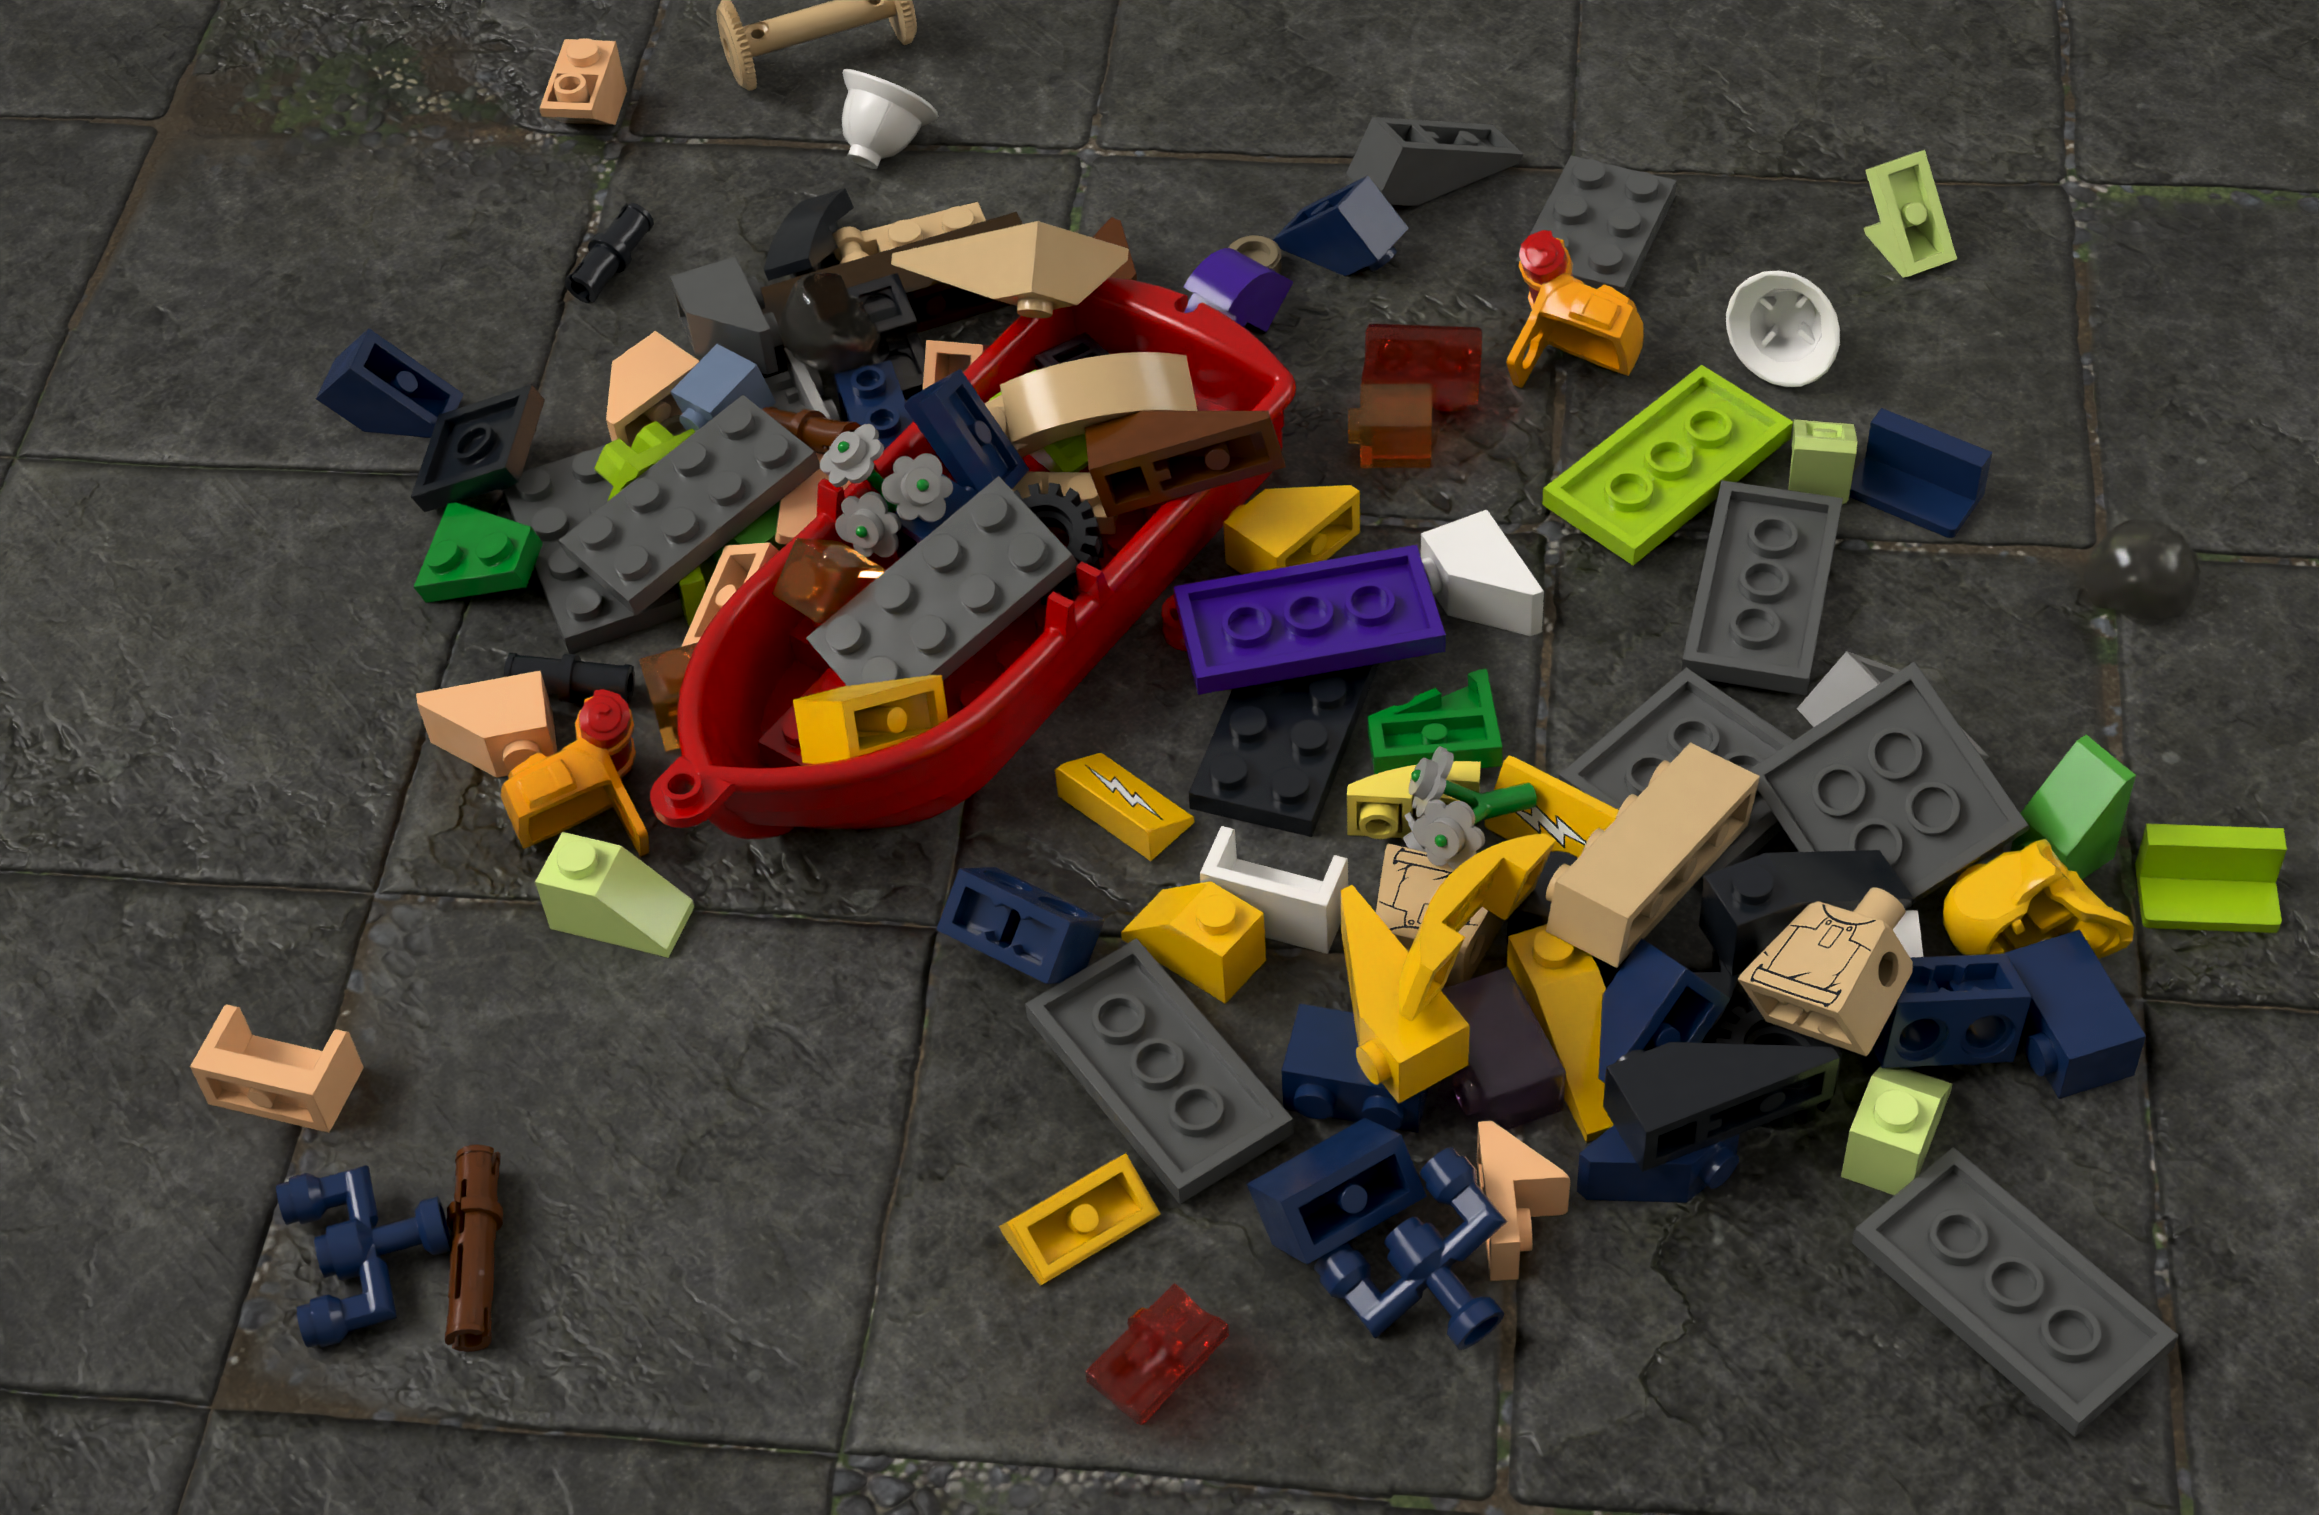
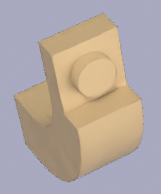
M1160 352L1101 355L1042 368L1001 384L1002 395L984 403L1021 458L1057 441L1085 434V427L1143 410L1198 411L1187 356Z

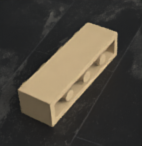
M1691 742L1671 763L1666 760L1661 762L1653 773L1648 787L1639 796L1635 794L1629 795L1621 805L1615 821L1605 831L1600 828L1596 829L1587 840L1581 856L1571 866L1563 864L1554 873L1546 891V900L1551 902L1546 931L1618 968L1634 950L1640 939H1644L1748 826L1760 776Z

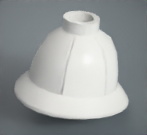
M851 69L843 70L842 74L848 94L843 108L842 128L843 136L851 146L847 155L851 161L866 168L877 169L881 159L892 157L905 149L916 136L921 126L928 125L937 120V110L917 94L867 73Z
M1780 270L1764 271L1745 280L1736 288L1730 298L1726 311V329L1730 344L1738 358L1751 372L1771 384L1784 387H1802L1815 382L1828 372L1836 359L1840 346V327L1837 314L1830 300L1819 287L1795 273Z

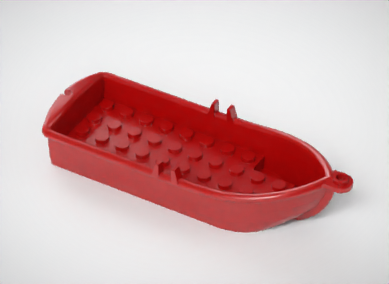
M1113 277L1107 278L1078 305L1053 310V315L1050 318H1030L1020 315L963 372L982 401L986 403L990 398L1001 392V384L1030 373L1035 369L1039 370L1035 364V355L1085 332L1110 354L1160 352L1186 355L1197 410L1268 411L1281 451L1283 448L1282 428L1284 426V410L1292 402L1296 393V383L1291 372L1260 340L1227 315L1203 302L1198 304L1194 311L1184 313L1188 305L1187 295L1158 285ZM914 421L883 451V454L877 460L873 461L874 469L885 479L894 473L893 464L898 458L908 456L914 460L921 454L929 453L940 460L942 474L956 482ZM1031 455L1022 458L1030 469L1029 471L1051 472ZM1087 466L1079 472H1089V467ZM1273 471L1119 514L1116 534H1101L1104 546V558H1099L1101 570L1082 561L1076 567L1078 587L1074 585L1070 588L1074 599L1070 600L1062 596L1060 592L1056 593L1053 591L1047 598V605H1042L1041 601L1038 600L943 681L948 714L946 721L920 735L872 753L839 761L806 764L802 762L793 699L846 686L806 637L900 559L897 556V551L890 557H881L875 553L869 557H862L854 550L853 543L843 540L836 531L835 524L837 518L843 514L841 504L848 496H856L860 499L867 492L880 493L867 480L856 484L851 483L843 490V487H835L829 480L823 478L818 483L817 517L735 591L709 623L692 653L681 684L677 710L678 738L682 756H679L651 788L650 801L655 816L662 823L676 828L692 827L708 819L715 827L730 836L759 840L786 834L794 827L872 829L908 825L932 818L955 807L984 787L1003 768L1223 527V522L1236 507L1244 504ZM1053 533L1067 548L1069 542L1067 533Z

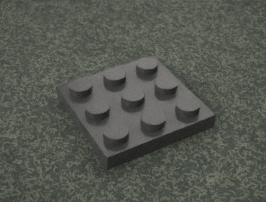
M1915 661L1748 770L1760 776L1757 787L1758 791L1799 852L1880 850L1914 897L1913 904L2030 830L2027 822Z
M1686 667L1561 772L1559 780L1619 810L1629 795L1635 794L1639 796L1648 787L1653 773L1661 762L1666 760L1671 763L1690 742L1749 770L1794 740ZM1758 789L1748 826L1692 886L1700 893L1703 891L1705 875L1752 858L1784 830Z

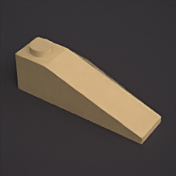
M1035 221L892 253L891 265L994 300L1017 306V314L1021 316L1050 318L1055 309L1076 306L1128 261L1129 249Z

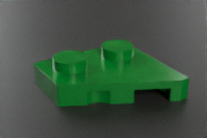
M456 502L448 503L414 584V589L425 603L527 587L543 542L530 526Z
M1479 669L1468 673V686L1443 697L1442 693L1433 688L1414 696L1410 702L1404 705H1393L1368 716V738L1374 775L1392 769L1417 765L1422 758L1432 760L1433 754L1439 746L1453 753V761L1481 762V768L1501 767L1502 742L1487 669Z

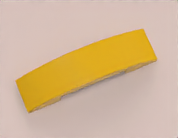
M1541 833L1526 835L1493 845L1469 858L1445 879L1428 905L1403 965L1398 993L1399 1013L1401 1016L1412 1022L1442 990L1465 939V936L1458 932L1481 907L1506 920L1535 889L1556 842L1554 838Z

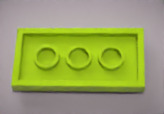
M1700 365L1543 488L1542 505L1634 566L1717 499L1721 480L1738 482L1789 441L1792 435L1793 421L1710 369Z

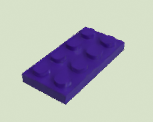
M1417 545L1174 586L1175 606L1198 695L1441 653L1446 650V634Z

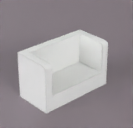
M1221 826L1200 872V882L1212 881L1263 912L1266 938L1328 954L1341 924V890L1348 887V858L1334 855L1324 880L1320 881L1237 859L1235 829Z

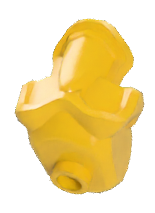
M2047 839L2034 841L2021 851L2004 852L1986 864L1980 863L1969 867L1957 878L1955 885L1952 886L1944 900L1943 925L1956 950L1963 955L2005 954V952L2077 930L2082 932L2098 959L2127 948L2133 941L2134 926L2128 916L2115 911L2112 907H2108L2085 885L2076 871H2069L2052 851Z

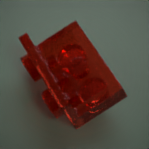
M1369 324L1366 328L1365 362L1361 377V401H1374L1375 406L1383 409H1401L1407 407L1409 403H1432L1433 408L1441 411H1460L1466 409L1467 405H1478L1483 335L1481 328Z

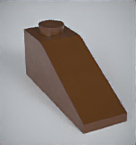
M1143 410L1085 427L1089 472L1107 518L1286 467L1268 411Z

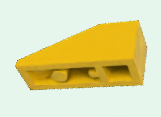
M1353 885L1342 889L1341 934L1358 1041L1356 1057L1366 1077L1375 1085L1382 1082L1399 1104L1468 1066L1470 1025L1442 991L1429 1002L1412 1022L1400 1015L1398 1002L1399 981L1409 952Z
M1547 924L1508 936L1506 984L1587 1143L1596 1140L1614 1125L1603 1107L1605 1083L1599 1079L1602 995L1606 988L1592 955L1546 931Z

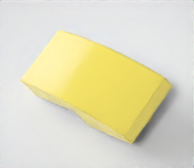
M1453 761L1446 780L1480 793L1481 762ZM1417 765L1384 771L1349 784L1347 787V835L1387 839L1403 838L1412 830L1404 815L1411 812L1415 819H1419L1416 816V809L1412 807L1414 796L1409 794L1411 774ZM1445 794L1439 799L1446 805L1453 801H1460Z

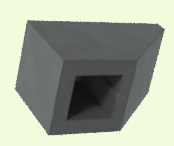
M736 256L670 276L678 316L695 355L704 357L718 344L757 364L763 374L768 375L779 371L774 347L783 345L778 323L773 312L763 314L762 309H765V302L758 280L755 275L745 277Z

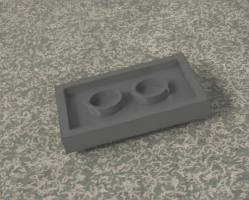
M1571 155L1530 235L1542 230L1552 231L1553 237L1564 240L1565 248L1568 250L1573 263V277L1596 289L1602 285L1613 287L1618 292L1627 296L1675 198L1677 180ZM1518 256L1515 263V278L1523 280L1519 269L1520 258Z

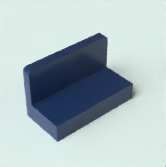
M961 369L911 396L905 402V409L960 486L972 487L979 493L999 476L1013 489L1030 470Z
M1881 408L1870 423L1866 456L1853 473L1849 497L1947 538H1953L1985 494L1992 452Z

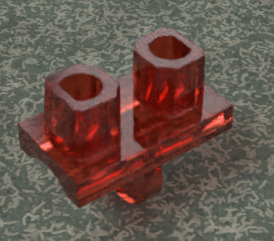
M1174 1283L1149 1309L1138 1308L1128 1318L1127 1324L1129 1328L1085 1371L1087 1383L1109 1399L1115 1407L1135 1423L1145 1424L1161 1407L1160 1405L1190 1375H1193L1229 1336V1325L1221 1318L1201 1309L1183 1289Z

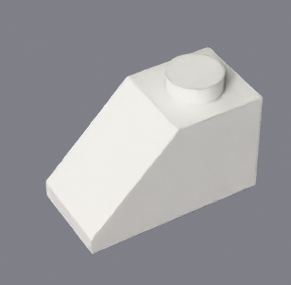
M1488 510L1421 533V559L1432 594H1434L1448 616L1527 636H1533L1542 632L1544 590Z

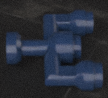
M1449 1147L1432 1157L1421 1169L1420 1176L1427 1183L1426 1189L1438 1203L1451 1205L1464 1222L1446 1238L1441 1235L1433 1223L1423 1224L1417 1216L1411 1217L1398 1225L1384 1241V1244L1390 1250L1387 1259L1401 1276L1383 1294L1379 1291L1371 1280V1265L1360 1251H1354L1348 1242L1320 1257L1314 1266L1315 1271L1321 1277L1320 1283L1330 1296L1345 1300L1375 1339L1422 1298L1423 1291L1427 1287L1450 1314L1451 1318L1448 1322L1447 1335L1459 1350L1467 1349L1478 1343L1493 1331L1504 1317L1503 1310L1493 1298H1473L1450 1269L1457 1261L1463 1262L1504 1226L1507 1220L1477 1185V1170L1465 1156H1460L1453 1147Z
M367 1165L321 1178L304 1173L290 1177L288 1182L276 1185L278 1204L286 1225L297 1222L303 1225L317 1221L327 1209L347 1204L349 1221L327 1226L325 1235L314 1237L315 1251L324 1278L337 1275L338 1279L343 1281L360 1276L363 1293L344 1299L327 1294L310 1299L308 1304L297 1306L298 1324L302 1339L307 1348L320 1345L322 1348L340 1343L349 1331L397 1318L388 1267L380 1259L381 1255L423 1244L426 1251L433 1255L452 1251V1241L446 1215L438 1196L420 1201L415 1209L416 1217L375 1228L378 1223V1213L370 1170Z

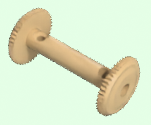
M721 0L716 10L719 34L725 56L736 81L748 91L754 90L757 87L753 57L889 18L897 38L903 45L912 43L917 32L916 15L912 0H833L746 26H742L738 12L731 0Z

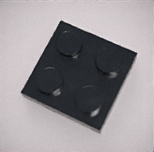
M531 384L440 414L437 418L411 498L424 512L447 506L448 503L456 502L460 504L466 499L494 490H505L519 483L545 399Z

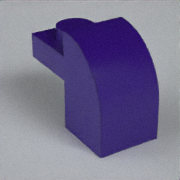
M1220 249L1205 258L1183 286L1193 292L1184 313L1194 311L1198 304L1203 302L1227 315L1243 327L1248 322L1267 332L1293 281L1234 249Z

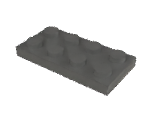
M742 395L560 538L559 542L571 560L637 616L819 470L820 462L814 450Z
M605 445L526 470L522 473L519 483L502 490L514 521L532 527L543 542L534 570L569 654L684 616L681 599L675 586L635 616L571 560L559 542L560 538L604 505L609 498L613 486L594 469Z
M998 476L807 636L806 639L846 686L928 675H942L944 681L1072 573L1078 566V563L1072 553Z
M1721 480L1681 671L1687 667L1705 680L1807 696L1843 498Z
M1137 938L1025 1003L1029 1022L1179 1204L1187 1201L1294 1134L1293 1118Z
M1954 1147L1854 1230L1852 1240L1854 1246L2073 1437H2076L2174 1349L2178 1337L2176 1332Z

